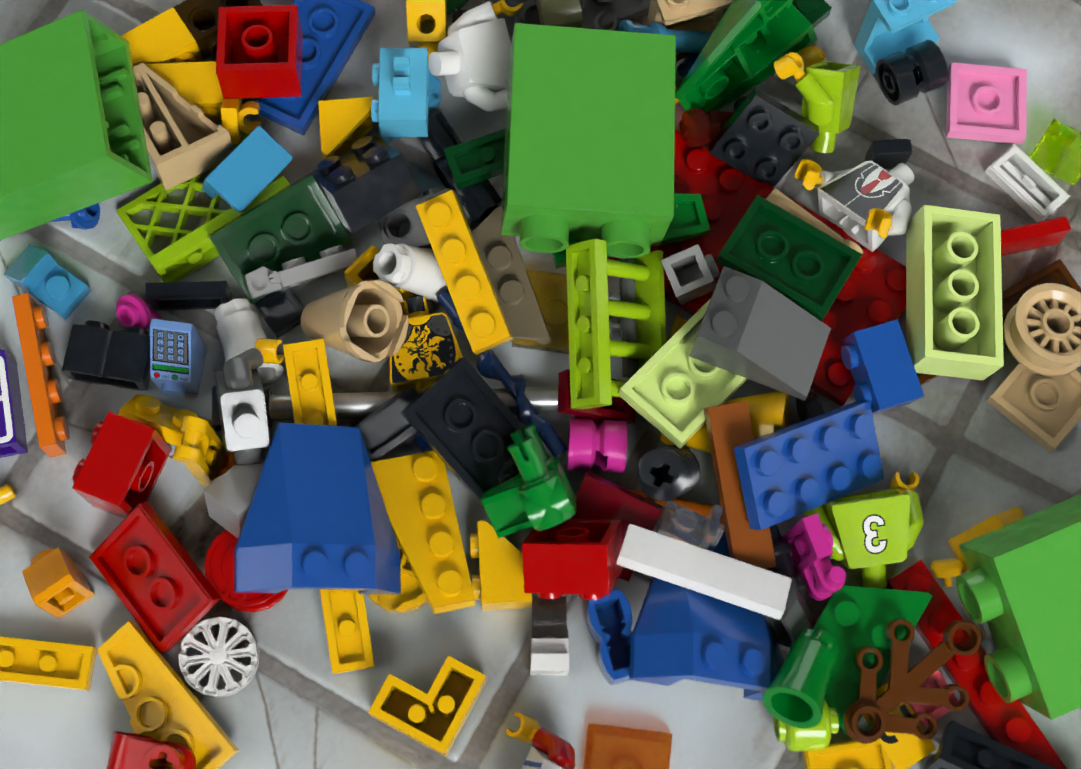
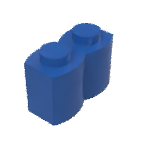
M619 589L612 590L610 595H605L601 599L589 600L586 609V622L589 632L599 644V667L602 675L611 686L629 681L632 612L625 595Z

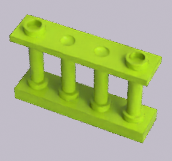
M591 239L569 245L566 249L571 409L583 410L612 405V397H620L618 395L620 388L626 381L611 380L610 356L638 359L639 370L667 342L664 267L661 262L663 260V251L656 250L649 252L645 256L634 258V264L607 259L605 240ZM608 276L635 280L636 303L608 299ZM609 316L637 319V343L610 339Z

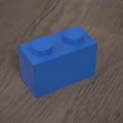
M898 319L855 331L840 341L842 345L840 350L842 362L847 369H850L855 383L853 388L855 400L870 401L872 415L910 404L924 397Z

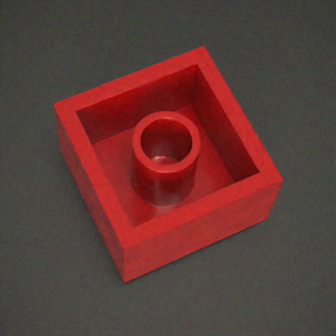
M298 6L219 7L216 74L223 98L302 97L303 32Z
M108 411L104 422H98L91 436V444L93 445L86 459H81L74 470L72 489L93 507L125 519L139 503L148 502L171 453V448L156 429Z
M566 520L542 531H537L533 528L522 543L524 593H537V596L542 599H555L563 594H579L581 599L597 600L605 597V595H610L623 569V566L616 564L622 547L621 520Z

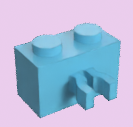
M380 48V63H373L372 66L373 87H379V99L372 98L371 102L372 122H379L381 137H428L429 68L427 48Z

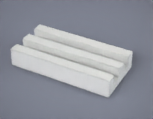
M1013 144L985 171L1036 222L1046 220L1048 216L1052 215L1070 197L1016 144ZM1008 160H1013L1027 175H1023ZM1030 178H1032L1049 196H1051L1054 199V201L1051 202L1037 187H1035L1036 184Z

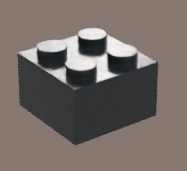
M376 135L360 138L351 145V150L339 157L331 156L324 159L318 164V169L309 173L313 175L339 221L352 234L421 194L402 154Z

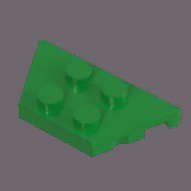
M843 585L831 597L813 630L821 629L831 634L836 639L835 643L839 648L836 657L837 663L830 678L825 700L828 708H836L838 722L844 733H846L843 726L844 713L850 704L857 701L859 669L854 664L855 652L860 647L869 646L877 649L882 654L883 664L876 673L877 690L887 675L890 666L891 642L885 634L887 624L891 620L899 618L909 621L915 627L933 595L928 592ZM903 624L897 625L894 630V636L897 640H900L906 634V628ZM872 652L864 654L862 658L864 667L867 668L873 665L874 655ZM862 714L858 717L857 723L861 719Z

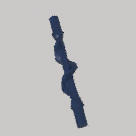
M446 289L437 296V300L453 320V325L464 331L449 290ZM492 349L480 353L481 356L476 365L477 370L485 378L502 382L517 403L515 412L517 419L526 426L535 424L540 439L554 458L567 451L568 448L550 425L551 421L540 415L524 393L526 379L522 374L510 375Z

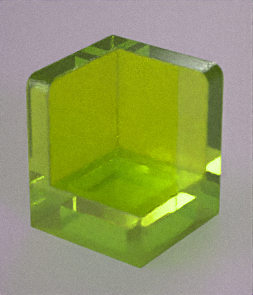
M1053 119L1029 158L1051 176L1075 185L1081 178V132L1076 128Z

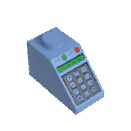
M151 319L150 378L164 395L177 398L185 397L186 393L198 395L207 348L194 325Z

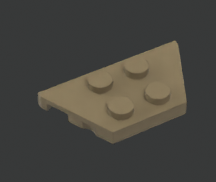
M501 205L487 216L471 233L514 338L510 341L515 342L516 339L538 340L540 344L551 343V337L515 237L501 235Z

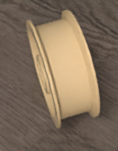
M1040 284L1027 290L1018 303L1010 309L1004 321V339L1009 351L1021 365L1034 373L1044 376L1066 375L1081 365L1080 292L1062 284Z

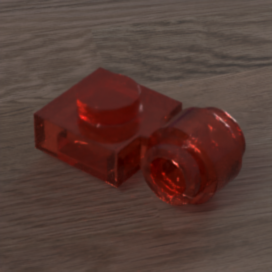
M691 109L681 115L682 120L679 122L682 140L686 141L689 147H699L708 143L709 148V144L733 116L734 112L710 110L705 114L702 109Z

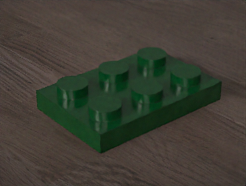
M309 173L207 235L251 304L264 296L251 298L244 277L246 274L263 266L273 272L283 271L282 263L304 257L306 263L321 259L319 252L338 245L345 247L352 242L313 175Z
M757 195L722 248L716 263L765 282L811 315L823 321L863 254Z

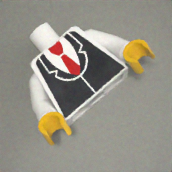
M803 159L800 161L794 177L802 179V184L807 190H813L814 188L818 190L819 215L842 228L851 238L871 252H874L888 236H900L907 231L912 213L908 185L914 181L915 177L912 170L906 164L899 163L888 172L873 161H865L854 168L830 172L822 170V167L812 160Z

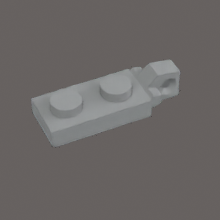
M342 245L331 247L319 252L321 259L306 263L304 257L296 258L282 263L283 271L273 272L264 266L244 276L250 296L254 299L345 271L358 259L355 248L344 251Z

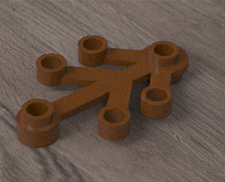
M899 618L893 619L887 624L885 629L886 637L891 642L888 689L878 698H876V673L883 664L882 654L877 649L869 646L860 647L854 654V664L859 669L857 701L847 707L843 716V726L848 736L859 743H873L884 732L912 734L923 740L934 737L938 724L932 715L925 712H916L911 717L888 714L900 703L938 705L952 711H962L969 703V694L962 686L948 684L943 688L920 685L955 654L968 656L975 653L979 649L982 640L978 627L971 622L963 620L950 622L943 631V640L908 670L910 642L914 638L915 630L909 621ZM903 624L906 628V634L902 639L897 640L894 636V630L897 625ZM961 629L964 633V640L961 644L956 645L953 641V634L956 630ZM867 652H872L874 663L866 668L862 663V658ZM954 690H958L960 700L957 704L951 705L949 694ZM863 713H867L870 717L869 725L865 728H859L857 723L858 717ZM922 718H926L929 727L924 733H919L917 723Z

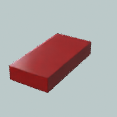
M1062 216L1001 230V257L1059 244L1071 230L1067 217Z

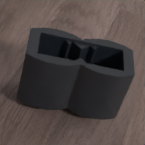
M93 320L86 321L85 325L74 324L72 326L62 366V371L68 379L138 391L148 390L150 381V336L148 331L138 327H125L124 331L109 330L110 327L107 324Z

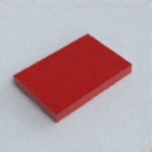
M149 502L139 503L89 556L160 654L170 651L221 599Z

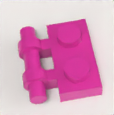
M818 513L802 518L782 539L788 541L793 548L790 555L798 576L801 575L805 581L808 597L812 600L823 601L843 587L846 572L843 568L832 566L829 556L833 554L832 534L828 526L821 523Z

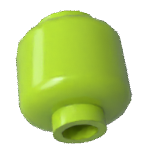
M824 700L820 723L811 728L793 727L773 716L777 742H783L791 752L825 749L829 746L831 734L838 733L839 730L836 708H828L826 700Z

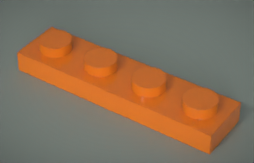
M29 293L12 296L39 447L50 458L65 455L67 452L64 441L70 439V433L65 417H60L57 403L63 401V396L57 378L53 379L50 367V365L56 364L52 344L50 341L45 340L44 328L49 327L48 316L43 304L38 305Z

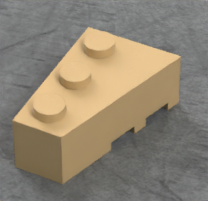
M144 63L133 67L149 162L165 190L219 166L234 151L229 131L221 125L217 126L204 116L203 111L195 104H189L178 95L174 87Z

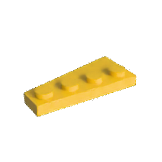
M434 451L371 462L395 538L400 548L403 549L410 563L411 570L433 614L475 606V597L445 463Z
M128 621L97 649L117 696L123 700L131 717L129 722L135 734L146 735L156 740L183 744L189 747L196 758L195 769H219L239 751L237 746L134 621ZM166 759V766L173 769V763L168 762Z

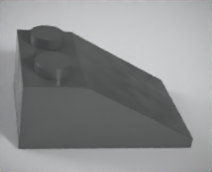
M724 266L689 356L805 401L831 328L765 282Z

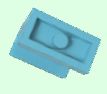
M872 0L854 42V47L871 74L876 73V64L882 58L900 51L905 53L906 48L928 39L937 44L939 36L928 19L931 15L955 5L957 0Z

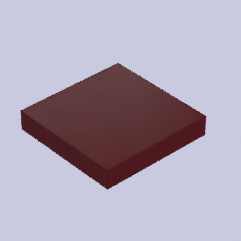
M588 471L576 495V513L568 520H621L623 544L629 523L652 531L663 506ZM623 567L619 578L629 582L634 570Z

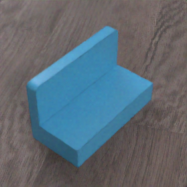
M258 125L204 180L201 189L212 199L219 195L235 211L241 213L290 164L292 156Z

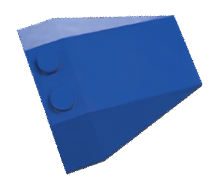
M293 423L276 424L234 549V593H278L286 589L358 590V594L378 595L401 594L400 550L359 427Z
M678 520L671 523L667 534L668 537L729 557L725 530ZM652 577L631 635L629 680L669 686L687 679L744 689V698L763 701L764 692L775 679L784 663L780 644H778L763 614Z

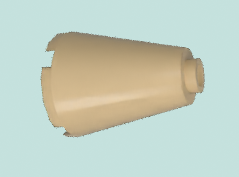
M365 280L314 300L305 306L301 314V326L307 337L312 340L324 339L326 346L365 362H380L388 356L392 357L395 355L406 339L409 322L408 315H403L400 302H404L402 295L391 284L381 280Z

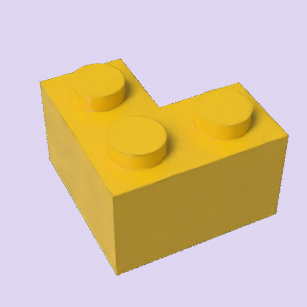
M448 655L427 694L388 674L368 713L374 719L447 758L482 692L487 678L486 675Z

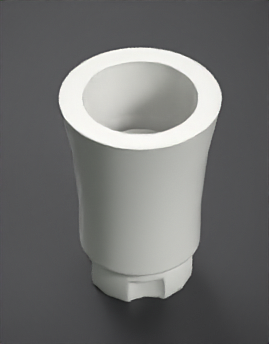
M389 243L383 245L381 251L374 257L373 271L378 275L379 280L391 284L394 288L426 297L427 300L434 303H440L437 300V296L448 289L432 249Z
M233 299L216 308L214 312L218 323L216 329L226 362L244 351L254 348L257 339L267 338L259 314L255 312L253 305L249 303L248 299ZM263 363L262 366L257 368L262 387L273 383L283 374L284 368L281 364Z

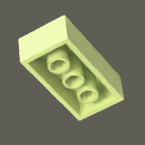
M923 205L909 220L906 231V344L916 373L983 381L1004 366L1001 225L999 214Z

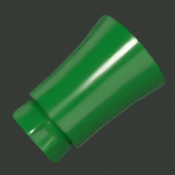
M807 628L801 631L798 639L792 644L785 662L775 679L764 692L762 698L765 708L779 721L798 728H811L820 723L826 692L839 652V648L835 643L836 639L831 634L821 629L812 630Z

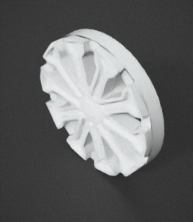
M221 616L205 619L195 625L182 640L178 654L180 671L187 684L203 695L209 697L233 695L246 687L257 671L259 664L257 641L252 632L237 620ZM214 625H220L217 641L211 630ZM231 627L237 628V633L227 641L229 629ZM200 632H203L208 645L197 641L195 637ZM244 639H247L250 643L247 648L235 649ZM190 647L203 653L201 655L187 656ZM250 657V665L245 666L237 662V658ZM203 664L194 674L189 673V666ZM232 669L242 674L243 678L241 681H234L230 672ZM210 672L208 685L202 687L200 680ZM219 675H222L226 686L224 689L219 690L217 684Z

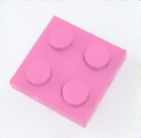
M951 62L948 67L946 138L1022 144L1026 139L1027 69Z

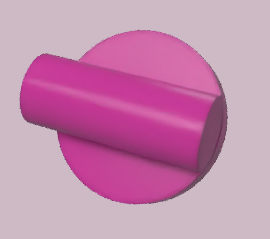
M134 291L122 296L117 301V318L124 328L138 327L146 330L150 327L151 319H162Z

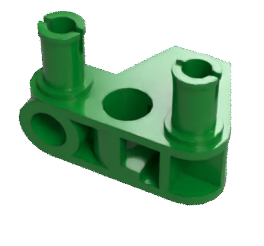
M535 424L524 427L527 438L524 437L521 429L510 434L515 443L507 449L511 453L520 474L484 492L481 497V502L498 538L532 526L537 531L549 529L568 520L576 513V496L558 458L548 457L536 431Z

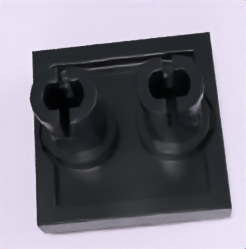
M754 88L749 96L740 97L735 101L733 107L734 114L709 144V153L757 182H765L774 188L820 134L819 127L772 97Z

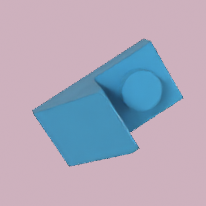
M28 245L4 273L6 278L65 321L91 291L88 285L57 264L49 252L32 245Z

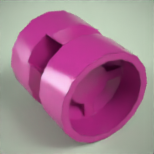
M569 419L567 471L590 472L593 466H598L601 472L605 473L625 472L627 421L604 419L601 425H595L592 419Z

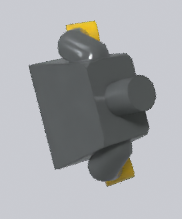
M259 338L254 348H250L229 359L224 364L223 369L214 370L223 446L227 452L233 451L234 460L238 465L263 464L272 438H269L264 391L257 368L262 366L263 363H282L284 355L277 354V347L282 343L281 339Z

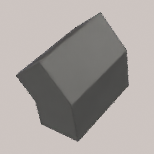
M793 578L781 620L763 615L778 644L790 648L798 639L802 630L807 628L813 630L810 610Z

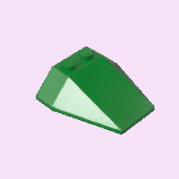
M793 0L732 1L675 93V98L695 126L775 74L774 62L779 57L791 52L799 54L800 50L809 47L817 40L813 25L792 4Z

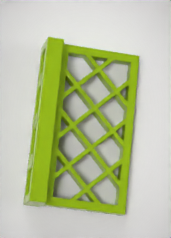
M243 133L242 136H241L240 143H241L249 134ZM232 144L234 150L238 147L239 144ZM202 174L168 190H165L161 183L117 209L116 213L162 282H179L220 256L207 235L289 186L290 183L285 176L279 174L274 179V182L269 184L241 213H238L232 207L228 210L218 209L221 200L219 195L211 200L209 208L192 206L196 192L205 193L201 189L203 183H199ZM176 189L187 190L183 205L166 203L168 195ZM143 209L154 211L149 225L134 224L130 217ZM163 212L180 214L175 229L158 227ZM189 215L206 217L204 225L194 231L184 230ZM141 234H146L145 240ZM155 235L172 237L171 244L156 254L153 253L151 248Z

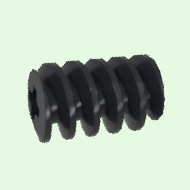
M676 445L653 449L644 454L638 462V482L643 492L650 498L658 501H671L691 491L698 483L701 473L700 464L695 454L689 447L684 445L681 449ZM669 465L670 469H666L665 466ZM669 475L673 476L674 479H671V480H670V479L668 478Z

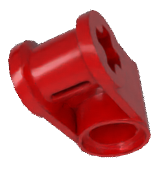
M113 732L106 769H172L166 766V759L168 762L173 763V769H195L196 758L193 751L183 744L156 740L141 734Z

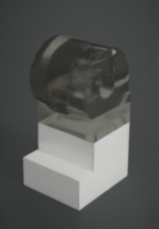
M532 596L530 676L568 675L569 645L566 596L555 599H542L538 596Z

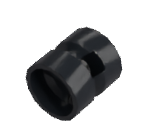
M928 39L906 48L905 53L900 51L878 60L876 75L886 99L893 105H899L916 98L919 92L923 94L946 85L948 81V68L940 48Z

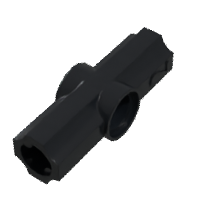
M441 112L428 114V137H417V139L432 159L435 172L445 188L453 190L461 197L462 205L475 223L482 222L497 207L502 205V199L488 179L457 190L443 149L460 144L462 141Z

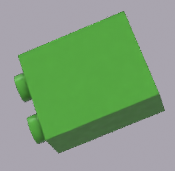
M82 9L0 44V241L153 182L129 42Z
M515 23L508 59L501 235L520 236V246L525 250L537 253L563 251L568 248L569 240H605L607 255L615 258L642 257L650 252V245L660 246L674 217L676 35Z
M1081 494L959 545L969 571L956 577V588L959 598L966 612L975 623L982 624L987 622L997 648L996 651L984 656V665L991 684L1004 702L1011 703L1019 699L1021 703L1051 720L1081 707Z

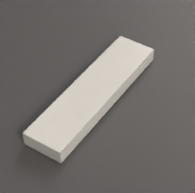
M630 523L616 562L617 565L781 620L784 614L792 578Z

